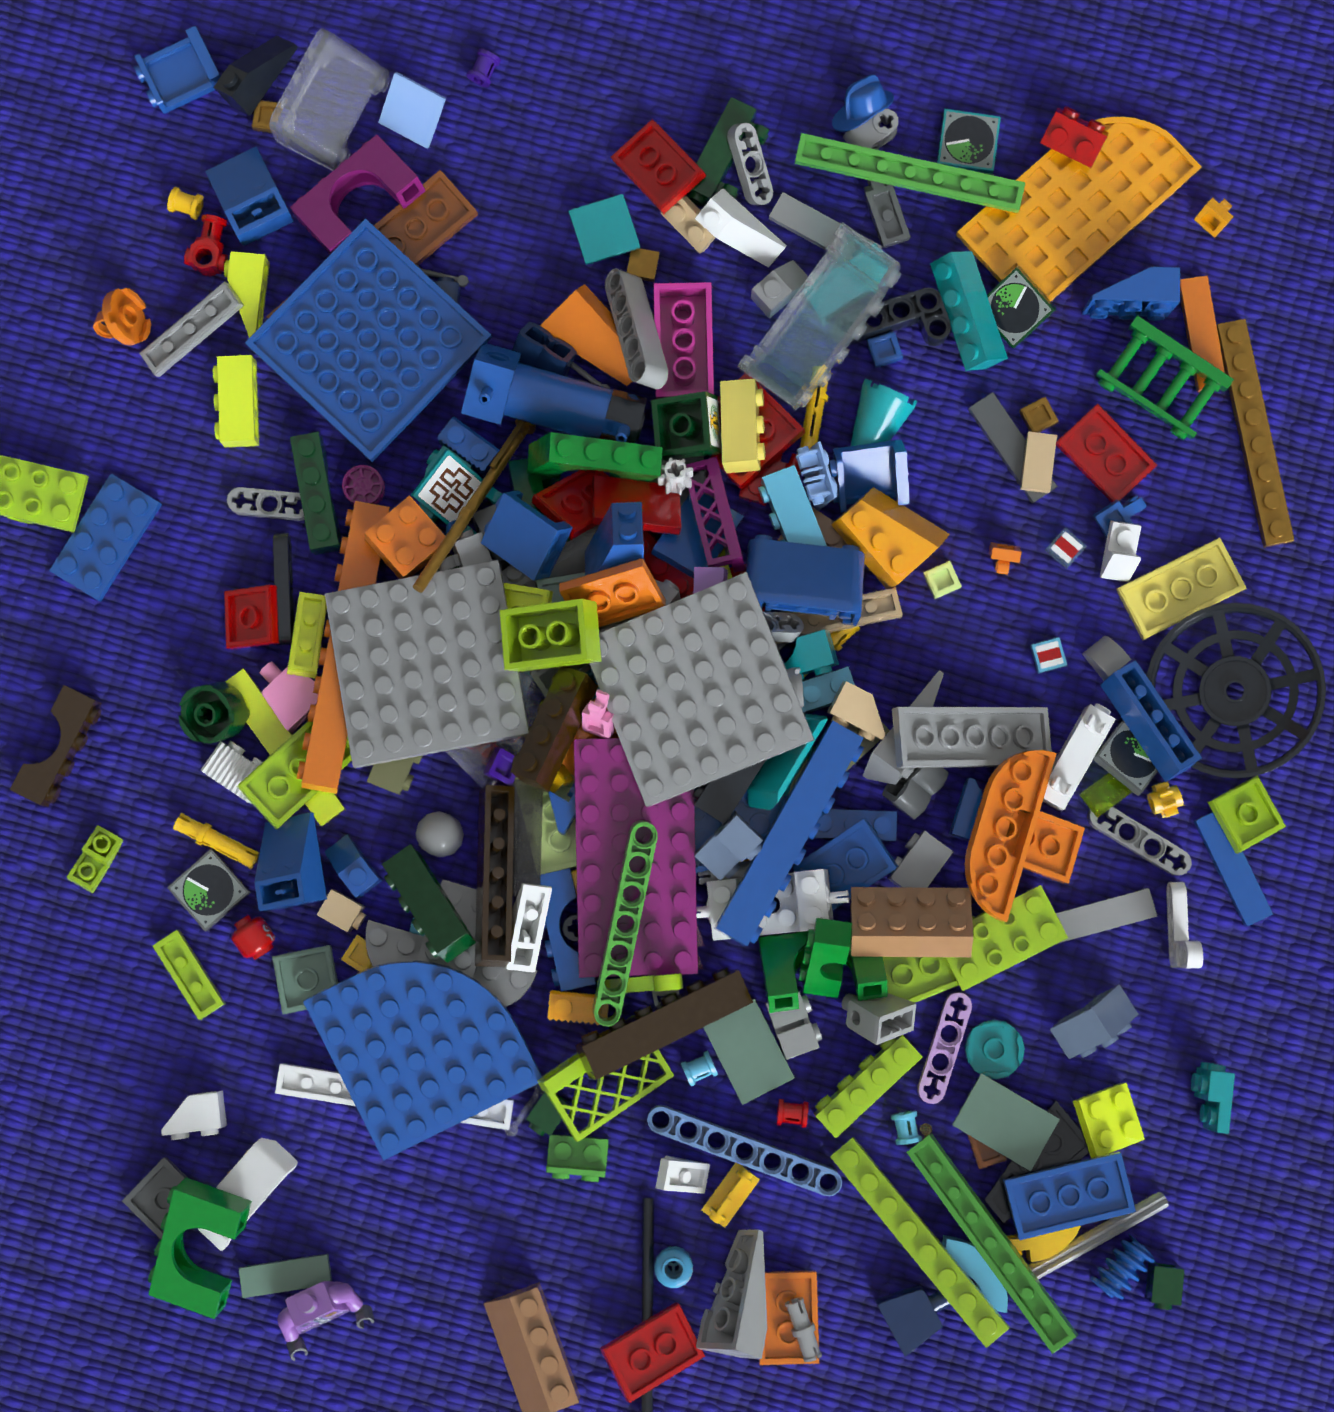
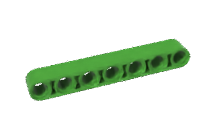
M646 820L634 822L628 833L593 1003L594 1017L602 1026H612L619 1021L624 1003L657 843V830ZM642 826H646L651 830V837L646 842H639L635 838L636 830ZM635 856H641L645 860L644 868L638 872H634L629 868V862ZM628 886H636L639 889V895L633 901L623 898V891ZM623 915L633 918V924L627 930H621L617 927V921ZM616 945L625 946L627 948L626 956L622 959H614L611 956L612 948ZM611 974H616L621 978L620 985L614 989L605 986V979ZM604 1004H611L615 1007L614 1014L609 1018H603L598 1014L600 1007Z

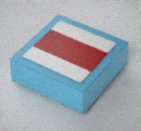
M1060 638L1030 646L1038 674L1067 666Z

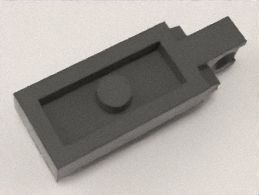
M867 180L868 186L864 187V196L882 249L910 240L911 237L893 185Z

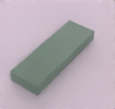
M328 1253L238 1268L242 1298L306 1289L323 1281L332 1282Z

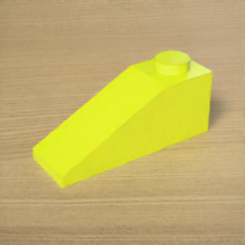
M231 251L230 260L225 261L224 276L244 304L239 312L250 338L263 324L270 262L265 254Z

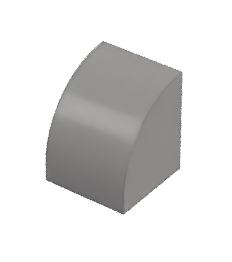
M1103 636L1082 653L1103 681L1132 660L1108 636Z

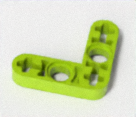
M682 973L629 977L626 993L682 989ZM621 978L605 980V986L610 989L617 988L621 983Z

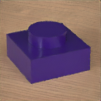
M495 747L483 774L504 786H512L516 776L510 771L515 755L501 747Z

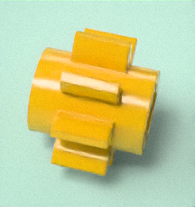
M1167 781L1166 783L1162 782L1151 786L1153 792L1147 794V799L1153 814L1161 813L1162 818L1179 814L1177 807L1183 806V798L1177 785L1169 787Z

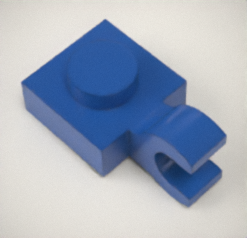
M1135 495L1127 500L1123 506L1119 500H1115L1092 516L1107 539L1110 520L1133 524L1130 517L1147 506L1142 497Z

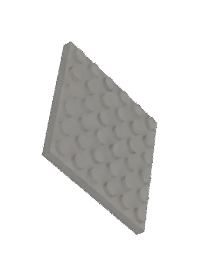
M499 560L436 572L422 593L413 588L414 583L420 576L418 575L325 594L354 768L525 736V734L529 733L520 674L518 671L504 670L500 610L508 609Z
M747 572L599 633L602 662L590 663L599 689L609 694L607 709L610 713L614 714L612 722L646 807L653 806L814 741Z

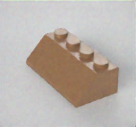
M540 1282L484 1302L521 1411L556 1412L579 1403L580 1393Z

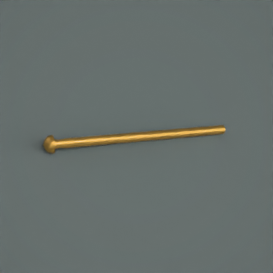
M518 419L515 420L516 427L490 464V470L466 506L461 509L455 523L414 583L413 588L416 591L422 593L525 436L535 432V424Z

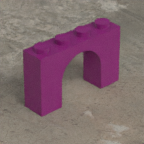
M378 135L365 142L358 151L342 161L327 177L322 178L315 187L299 197L296 203L290 207L298 221L329 254L352 233L339 219L338 212L342 200L353 189L363 185L379 186L385 189L403 209L426 191L418 176Z

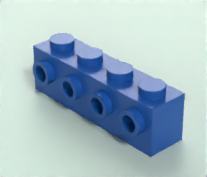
M1136 660L1113 672L1100 685L1165 783L1188 770L1202 758Z

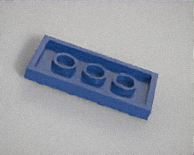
M110 474L76 527L75 533L71 535L49 571L101 602L162 504L115 475Z
M1121 1152L1003 1179L1018 1240L1136 1212Z

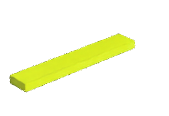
M243 668L225 682L235 687L242 694L250 713L246 723L269 755H271L292 734L284 728L263 697L258 686ZM318 791L305 803L310 812L314 813V817L320 826H324L346 810L334 793Z

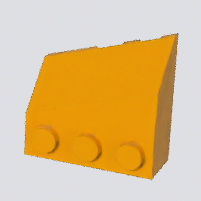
M874 487L831 524L848 545L860 548L859 551L865 554L864 564L886 589L893 588L903 581L935 552L950 535L907 507L898 505L897 501Z

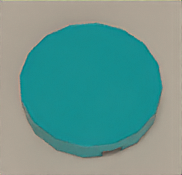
M988 1020L981 1022L971 1030L966 1038L965 1054L967 1062L978 1074L982 1073L991 1079L1005 1078L1014 1073L1023 1061L1025 1048L1022 1037L1014 1027L1004 1021Z

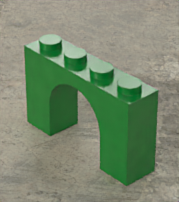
M550 432L529 444L527 473L555 477L570 470H598L610 472V477L649 482L661 476L662 447Z
M808 931L783 935L772 934L759 938L760 959L770 1013L799 1009L795 974L803 960ZM850 943L846 964L853 974L858 1001L888 997L887 976L883 957L851 956Z
M184 1178L177 1186L171 1188L167 1198V1203L170 1204V1207L161 1223V1230L164 1232L162 1239L159 1240L155 1248L154 1256L157 1257V1261L148 1277V1282L151 1283L148 1295L215 1319L226 1306L232 1280L195 1265L185 1251L183 1244L184 1232L191 1228H201L235 1240L246 1227L252 1201L198 1181Z

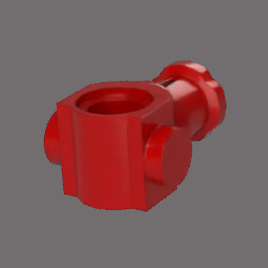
M202 215L203 227L201 237H197L195 242L191 244V247L186 249L184 264L191 266L193 270H198L202 275L213 276L224 272L225 261L228 260V255L222 254L224 244L220 242L223 227L227 226V220L215 215ZM212 255L210 263L206 265L200 264L203 256Z

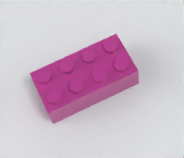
M711 282L654 283V322L668 368L667 381L662 388L656 389V399L702 391L714 395Z

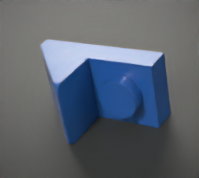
M575 783L567 794L571 798L569 802L551 791L548 792L558 832L565 836L575 819Z

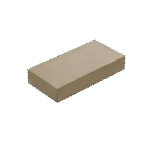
M1028 431L1020 490L1041 493L1050 492L1057 435Z

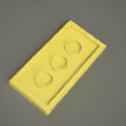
M1218 538L1117 588L1116 591L1143 641L1179 623L1191 614L1211 607L1247 588L1221 538Z

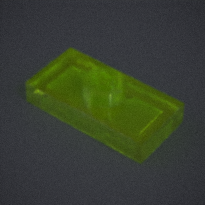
M1108 773L1079 795L1098 818L1133 792Z

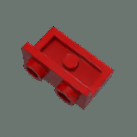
M1066 106L1064 109L1057 108L1040 143L1092 168L1108 137L1109 132L1104 130L1106 126L1093 119L1087 122L1079 118L1080 113Z

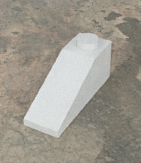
M721 189L715 194L695 218L714 237L768 268L787 246L725 189Z
M522 883L512 909L511 962L505 966L506 969L535 972L552 892L551 886Z

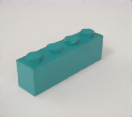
M950 252L930 263L965 370L988 369L1008 359L973 252Z

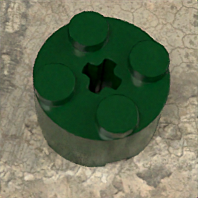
M216 682L196 686L187 691L180 701L181 715L178 717L183 732L191 740L209 744L235 737L243 729L250 713L242 694L235 687L227 682Z

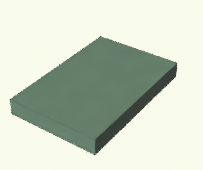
M752 999L753 1003L703 1027L742 1105L795 1078L755 999Z
M981 1073L952 1126L1031 1171L1060 1119Z

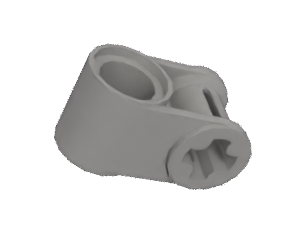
M884 109L858 128L847 131L843 138L849 144L878 150L896 136L898 126L897 114L893 110ZM883 122L884 125L890 123V129H887L885 126L880 128V123Z

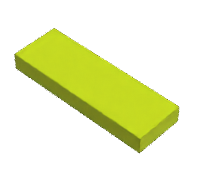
M299 592L287 674L309 678H316L327 609L324 595Z

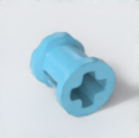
M708 1050L704 1052L703 1056L693 1061L681 1063L691 1087L703 1078L710 1075L714 1077L718 1075Z
M916 1110L891 1115V1120L895 1121L898 1139L895 1140L896 1145L922 1141V1136L918 1135L916 1126Z

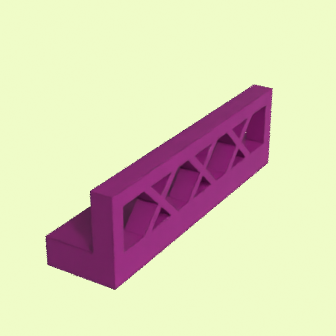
M717 457L686 464V468H693V472L708 469L709 476L703 484L692 479V487L688 488L708 567H721L732 564L734 573L744 571V561ZM704 492L715 498L714 503L709 509L698 504ZM710 518L722 524L716 534L704 528ZM707 537L710 538V539H712L709 544H708ZM719 543L728 548L729 555L712 559L711 551Z

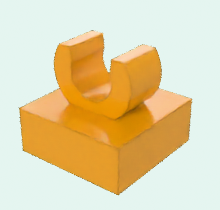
M1212 198L1194 220L1215 238L1234 217L1228 212L1233 205L1225 198L1220 203Z

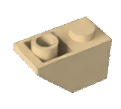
M843 681L827 713L833 715L831 721H835L845 728L850 724L860 729L857 734L871 742L874 741L875 737L883 740L885 732L873 695L847 681Z

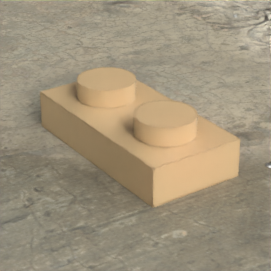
M685 195L665 214L662 212L661 214L700 254L709 247L716 237L695 219L701 210Z

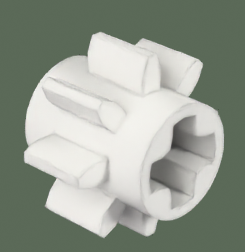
M669 458V462L665 466L661 465V476L658 477V485H665L666 494L671 492L682 495V491L686 487H692L691 477H693V468H686L685 459L680 461Z

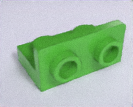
M551 1134L549 1136L546 1172L552 1173V1178L569 1179L570 1175H581L582 1181L599 1182V1177L606 1176L609 1139L585 1137L576 1142L571 1135Z

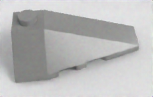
M939 670L909 707H933L944 673ZM893 727L872 752L862 775L866 779L896 785L902 777L907 779L915 768H897Z
M739 1230L725 1262L727 1271L722 1283L717 1282L713 1290L717 1295L710 1310L705 1309L702 1316L696 1348L739 1358L762 1359L767 1333L763 1231Z

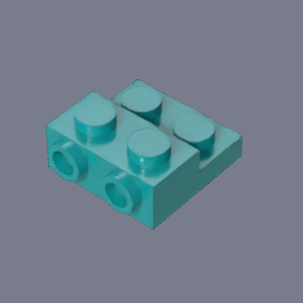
M1201 1062L1200 1067H1197V1072L1192 1075L1191 1090L1195 1091L1194 1097L1206 1100L1200 1109V1121L1203 1122V1128L1217 1133L1229 1134L1235 1073L1227 1072L1224 1065Z

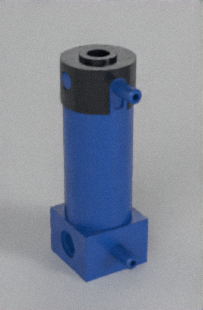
M485 344L480 347L474 359L461 411L462 414L496 424H501L503 417L507 416L576 436L634 444L636 440H639L646 416L644 412L647 402L646 397L615 388L613 390L520 363L521 353L491 344Z

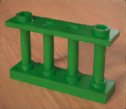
M1137 315L1128 328L1133 331L1131 334L1132 339L1108 373L1102 369L1098 371L1095 376L1100 379L1098 384L1109 392H1113L1115 389L1171 426L1170 432L1178 438L1185 440L1187 437L1191 440L1196 436L1197 432L1192 430L1190 426L1214 391L1218 392L1219 389L1223 392L1226 391L1234 379ZM1148 341L1157 347L1155 350L1156 355L1134 387L1130 389L1117 379L1139 347ZM1172 357L1181 363L1179 366L1180 371L1155 405L1141 395L1166 359L1170 360ZM1196 373L1205 379L1203 382L1205 386L1179 421L1165 411L1190 375L1194 376Z

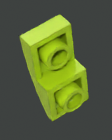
M97 825L81 849L83 853L67 875V879L93 894L117 855L123 839Z

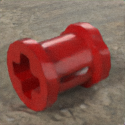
M779 1099L776 1125L781 1126L782 1123L798 1124L801 1125V1128H806L809 1102L804 1101L802 1104L784 1102V1099Z

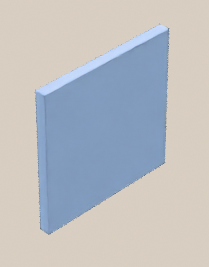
M395 72L378 123L428 149L446 98Z

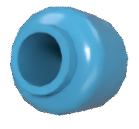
M677 1246L667 1247L661 1250L656 1257L654 1263L655 1275L664 1286L679 1288L691 1279L693 1273L692 1259L683 1248Z

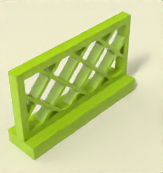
M658 1049L652 1052L655 1059L649 1058L650 1054L640 1058L643 1060L640 1077L625 1074L627 1065L621 1068L620 1073H610L611 1075L619 1076L616 1093L601 1091L604 1076L598 1079L596 1089L582 1087V1080L586 1070L577 1052L543 1075L537 1082L541 1089L546 1092L574 1140L579 1142L672 1078L674 1074ZM648 1061L658 1063L664 1074L655 1080L646 1079ZM624 1078L639 1080L636 1093L630 1097L621 1095ZM577 1079L576 1085L570 1084ZM644 1082H648L649 1084L643 1088ZM564 1087L574 1088L572 1105L561 1104L555 1093ZM580 1090L595 1093L591 1110L577 1107ZM600 1094L614 1097L612 1110L607 1113L597 1112ZM620 1098L626 1099L625 1101L619 1104ZM565 1109H570L569 1116L566 1113ZM575 1112L589 1113L588 1126L578 1132L573 1124ZM596 1115L601 1116L596 1121H594Z

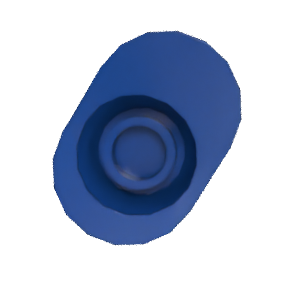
M874 74L854 82L846 90L845 105L832 119L833 128L840 132L858 128L877 113L888 108L894 101V95L890 91L883 89L878 77Z

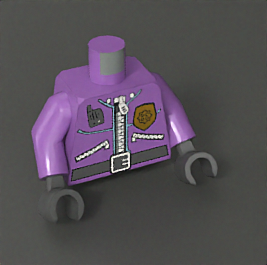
M331 1281L320 1282L285 1299L287 1307L279 1313L277 1319L284 1339L287 1342L286 1346L290 1358L293 1361L296 1360L294 1354L297 1351H304L305 1356L308 1354L304 1339L299 1334H303L349 1311L355 1312L358 1328L364 1329L363 1320H370L374 1324L372 1307L370 1305H363V1301L349 1284Z

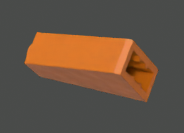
M585 284L582 285L540 326L546 329L553 337L571 345L576 350L577 355L628 386L633 381H631L612 313Z

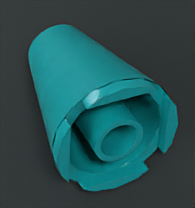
M865 378L850 446L891 441L914 410L918 401L914 399L909 400L908 396L881 384L877 385L874 383L870 387L872 381Z

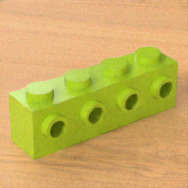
M903 1035L881 1043V1051L874 1057L872 1054L867 1056L858 1065L860 1070L853 1077L850 1074L838 1083L837 1088L839 1090L831 1097L827 1094L815 1105L817 1110L813 1114L835 1138L922 1058V1055Z

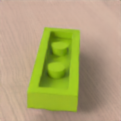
M180 930L174 931L153 945L154 950L198 1020H202L226 1004Z

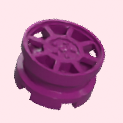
M355 466L343 478V492L353 505L355 501L378 504L385 495V483L379 472L371 466Z

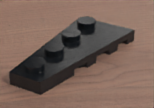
M1056 1100L1047 1112L1060 1120L1032 1170L1029 1171L1011 1160L984 1198L985 1202L1003 1223L1012 1217L1003 1179L1077 1162L1089 1153L1083 1132Z

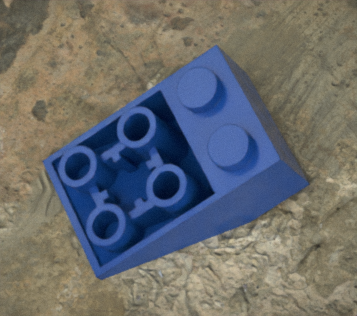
M257 147L249 149L205 171L242 246L294 222Z
M1147 268L1093 294L1083 308L1082 315H1090V318L1104 319L1108 315L1119 316V319L1132 320L1138 315L1146 316L1151 321L1164 320L1180 302V268Z
M313 812L292 816L277 830L270 822L265 823L254 881L259 911L283 909L327 900Z

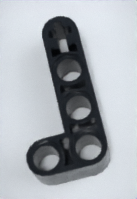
M929 287L839 316L835 321L832 336L838 345L850 346L879 335L918 324L925 343L936 347L946 341L951 330V324L940 293L936 289ZM922 299H930L934 304V308L925 309L920 304V301ZM903 308L906 310L907 316L899 318L894 315L893 309ZM869 316L877 317L880 325L872 327L867 324L866 318ZM932 325L940 326L944 334L935 336L930 332L929 327ZM842 326H845L848 330L851 329L850 335H847L845 331H841Z

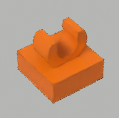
M991 542L989 556L991 559H997L995 564L996 573L1008 575L1010 562L1020 563L1022 553L1020 547Z

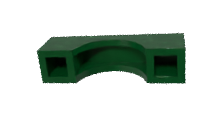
M319 432L292 436L290 441L310 550L314 555L340 551L342 539L330 492L324 439Z

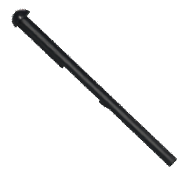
M651 1197L642 1198V1322L653 1316L654 1198ZM653 1389L641 1396V1412H653Z

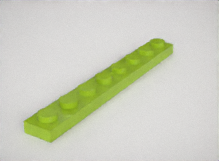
M854 1137L830 1156L986 1348L1010 1329L1006 1321Z

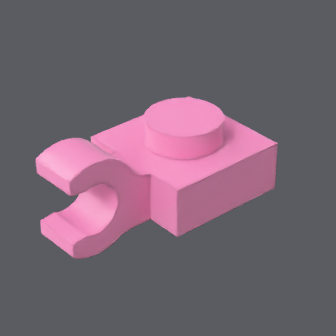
M597 689L595 702L590 700L589 704L582 711V729L604 739H610L614 733V724L612 722L614 714L606 710L609 702L608 693Z

